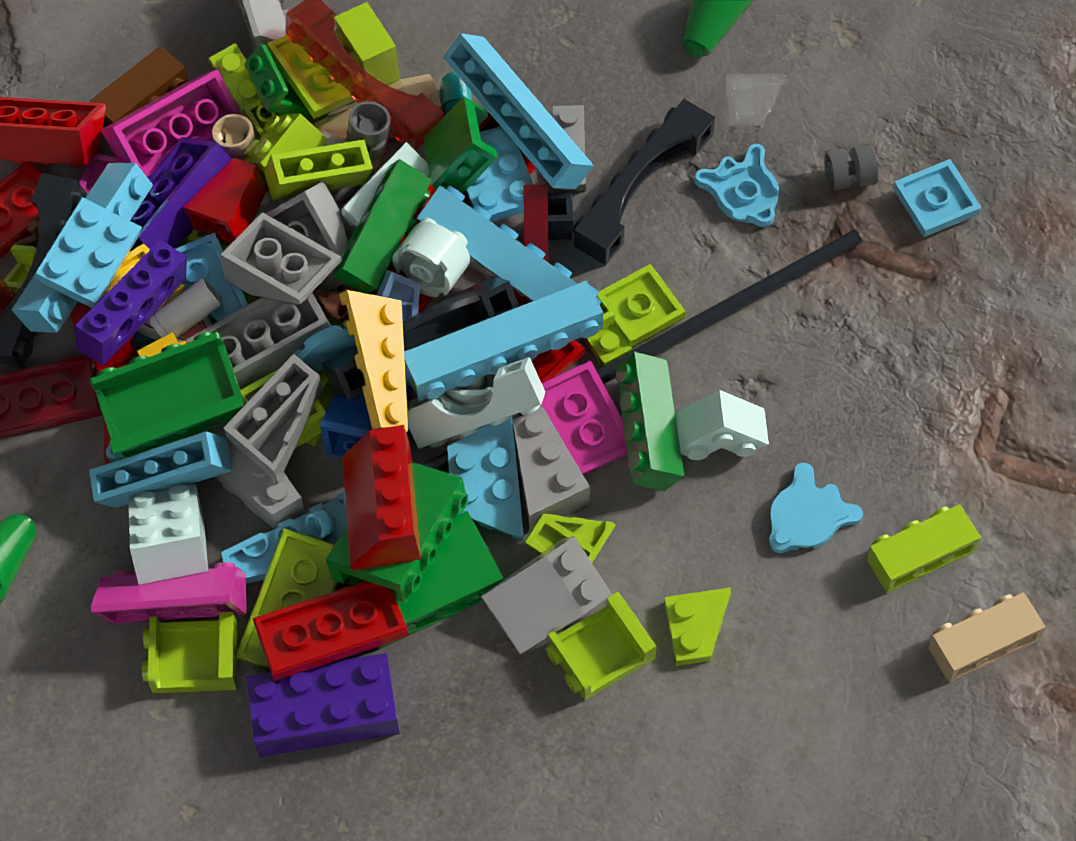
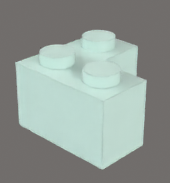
M721 390L675 412L681 454L689 459H704L708 454L720 448L736 453L737 456L747 457L755 454L756 450L769 445L764 408Z

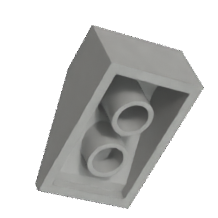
M324 181L266 213V215L339 256H342L348 244L340 210ZM334 268L315 289L327 293L344 283L332 276Z
M262 212L221 254L224 279L250 295L301 304L341 262V256Z
M572 536L563 538L480 597L518 654H521L547 638L549 632L553 630L557 632L586 614L611 596L612 593L575 537Z

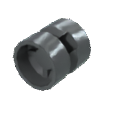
M365 101L356 104L349 113L346 142L364 140L370 161L380 158L386 150L390 128L388 110L376 102Z
M871 144L853 146L850 152H847L844 148L827 150L825 152V174L828 186L832 192L850 189L853 183L857 187L877 184L878 166ZM846 162H849V170H850V174H849V175H848V168H847V163H846Z

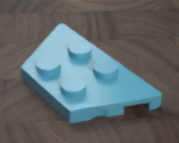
M511 415L507 421L499 425L491 426L490 423L486 424L475 433L447 447L449 474L463 478L465 490L468 494V503L463 512L468 511L472 520L480 526L492 531L493 529L512 535L513 539L519 541L523 540L524 534Z

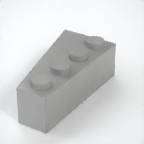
M228 423L206 431L227 438L223 428ZM227 439L233 471L215 476L227 491L241 499L246 507L272 529L279 527V523L289 518L294 520L305 514L302 498L284 472L279 483L276 482Z

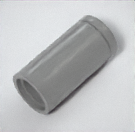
M202 278L158 310L149 320L161 338L173 332L177 339L222 306L223 303L213 287Z

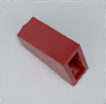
M233 158L183 207L194 230L205 235L215 233L217 239L231 244L253 222L267 188L261 177V170L251 162Z

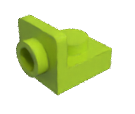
M612 310L603 314V329L591 337L584 338V342L601 366L632 350V347L615 325V314Z

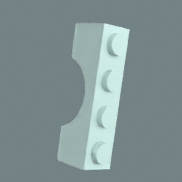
M530 357L500 367L494 378L493 393L482 402L468 405L451 401L443 394L435 399L427 398L418 401L416 398L408 401V427L419 449L428 445L431 448H435L446 443L450 437L458 434L461 437L469 436L483 425L490 423L491 426H496L507 421L511 415L519 412L522 415H527L536 411L543 401L545 390Z

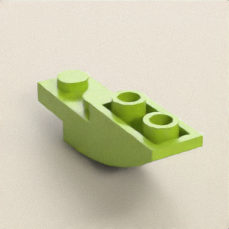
M234 43L209 57L208 62L213 70L218 69L241 115L250 120L255 138L260 140L266 132L264 130L266 123L273 116H279L282 113L268 112L244 66L247 60L237 44Z

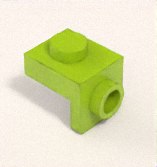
M13 245L10 249L18 263L0 284L5 294L16 295L21 288L33 263L36 247Z

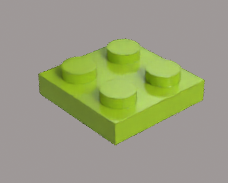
M651 264L604 288L596 296L601 300L599 305L605 313L612 310L615 314V325L631 347L683 320L686 316L684 308Z

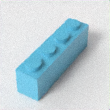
M206 431L90 469L89 473L94 502L118 508L129 504L128 497L135 496L143 491L156 492L170 489L179 484L190 485L233 470L227 438Z

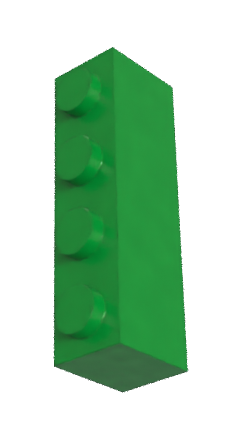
M401 159L388 166L341 256V262L336 266L332 276L358 292L369 294L374 290L379 291L386 274L385 271L389 263H393V255L400 247L403 236H407L416 223V218L413 216L417 208H422L430 196V192L427 189L432 179Z
M633 352L616 367V380L618 381L620 409L622 410L631 483L666 491L684 477L668 364L665 359Z

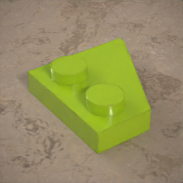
M543 513L539 515L522 543L538 554H542L563 538L574 536L591 563H593L616 524L609 521L603 522Z
M730 587L664 597L676 666L711 661L724 614L730 600Z

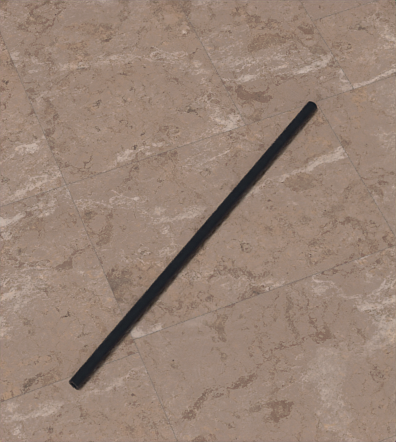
M853 229L596 369L600 379L605 384L616 378V367L633 352L654 357L862 243L859 232ZM521 412L512 415V422L514 419L522 416ZM447 451L421 465L444 472L448 469Z

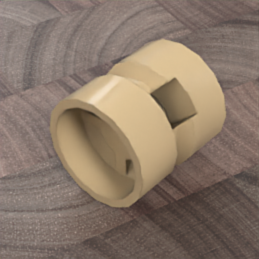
M240 114L225 115L214 124L212 129L214 141L219 143L231 159L236 158L243 161L247 156L244 154L246 148L256 140L252 123L247 117Z

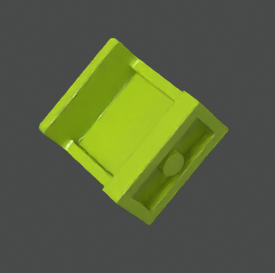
M618 591L606 599V606L558 635L554 630L547 634V647H545L548 657L555 666L561 665L566 673L564 679L568 687L574 694L579 692L584 701L656 658L655 643Z
M220 612L219 620L161 623L157 616L149 617V628H144L143 644L144 648L148 649V660H143L142 678L144 682L148 681L152 693L237 690V658L235 656L238 647V624L234 612Z

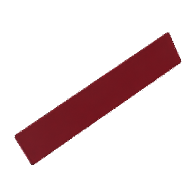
M524 184V246L527 247L529 243L535 245L545 253L543 259L548 262L547 184Z

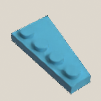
M345 491L338 494L336 499L324 505L320 503L309 508L308 513L294 520L289 518L279 523V527L265 534L259 533L222 551L223 562L234 563L235 567L245 572L246 584L264 580L283 528L310 536L305 527V518L307 515L318 510H326L335 518L333 532L320 539L335 544L347 526Z

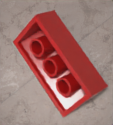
M0 97V160H11L13 163L40 162L42 165H53L55 163L69 164L71 167L86 165L99 150L101 130L106 112L105 103Z
M398 425L369 430L342 456L351 570L421 560L411 449L405 426Z

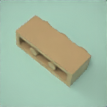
M1024 592L1014 597L1008 594L998 599L993 604V607L982 611L981 608L973 610L963 618V621L953 626L951 623H946L938 627L933 632L928 649L947 681L951 683L1039 641L1046 626Z

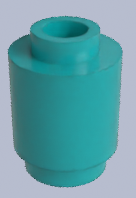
M456 72L447 73L440 79L439 89L442 111L447 114L463 96L472 101L471 90Z

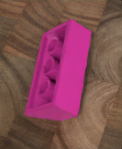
M218 69L200 74L103 128L101 131L115 157L121 163H136L148 178L181 137L214 141L212 135L214 124L225 115H241Z
M223 562L214 564V569H208V572L139 585L137 576L133 575V571H114L110 577H101L91 604V613L110 624L149 622L150 616H157L158 620L162 621L219 616L220 612H234V615L247 614L246 573L240 568L235 567L234 563Z

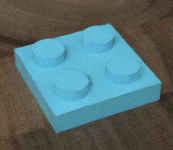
M951 159L894 181L893 189L923 238L980 214L982 207Z

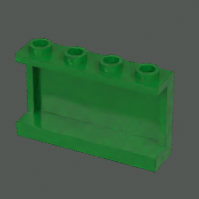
M218 332L198 334L189 343L168 345L159 354L150 357L145 355L138 356L130 360L129 365L118 369L114 367L103 369L96 374V377L89 379L91 387L96 392L112 440L109 442L113 454L119 460L228 423L246 405L224 341Z
M412 462L421 560L351 570L348 530L346 526L326 558L331 579L344 584L349 575L395 590L398 601L406 603L410 595L418 590L422 575L427 566H431L434 563L437 549L443 539H447L450 536L453 522L457 515L462 513L467 506L468 494L465 490L463 478Z
M465 511L458 514L454 520L450 536L447 539H443L437 549L436 559L431 566H427L422 575L418 590L410 595L406 603L398 601L395 590H393L410 636L483 602L480 596L502 582L504 578L469 512ZM351 575L346 580L348 586L366 581ZM398 639V640H396V641H393V642H390V643H387V644H384V645H381V646H378V647H379V649H382V648H384V647H386V646H388V645H390V644H393V643H395V642H397V641H399V640H401V639Z

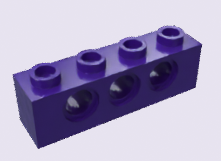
M159 240L75 325L76 349L103 366L186 281L187 256Z

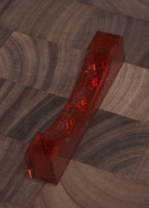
M304 0L286 13L285 33L292 43H298L314 63H319L328 71L334 82L341 83L350 92V95L357 103L371 101L385 107L390 115L389 129L400 143L405 144L407 142L414 150L424 144V138L443 119L444 112L423 93L416 96L396 90L377 80L361 68L340 43L334 31L335 12L322 0Z

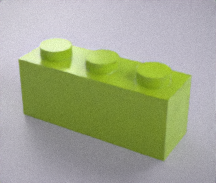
M358 140L271 154L264 172L272 200L297 196L323 181L328 190L364 185L373 168L365 141Z
M960 504L950 509L945 506L936 510L927 520L920 523L918 520L912 521L905 525L901 532L893 536L886 534L875 539L871 543L867 562L888 594L976 552L981 536Z

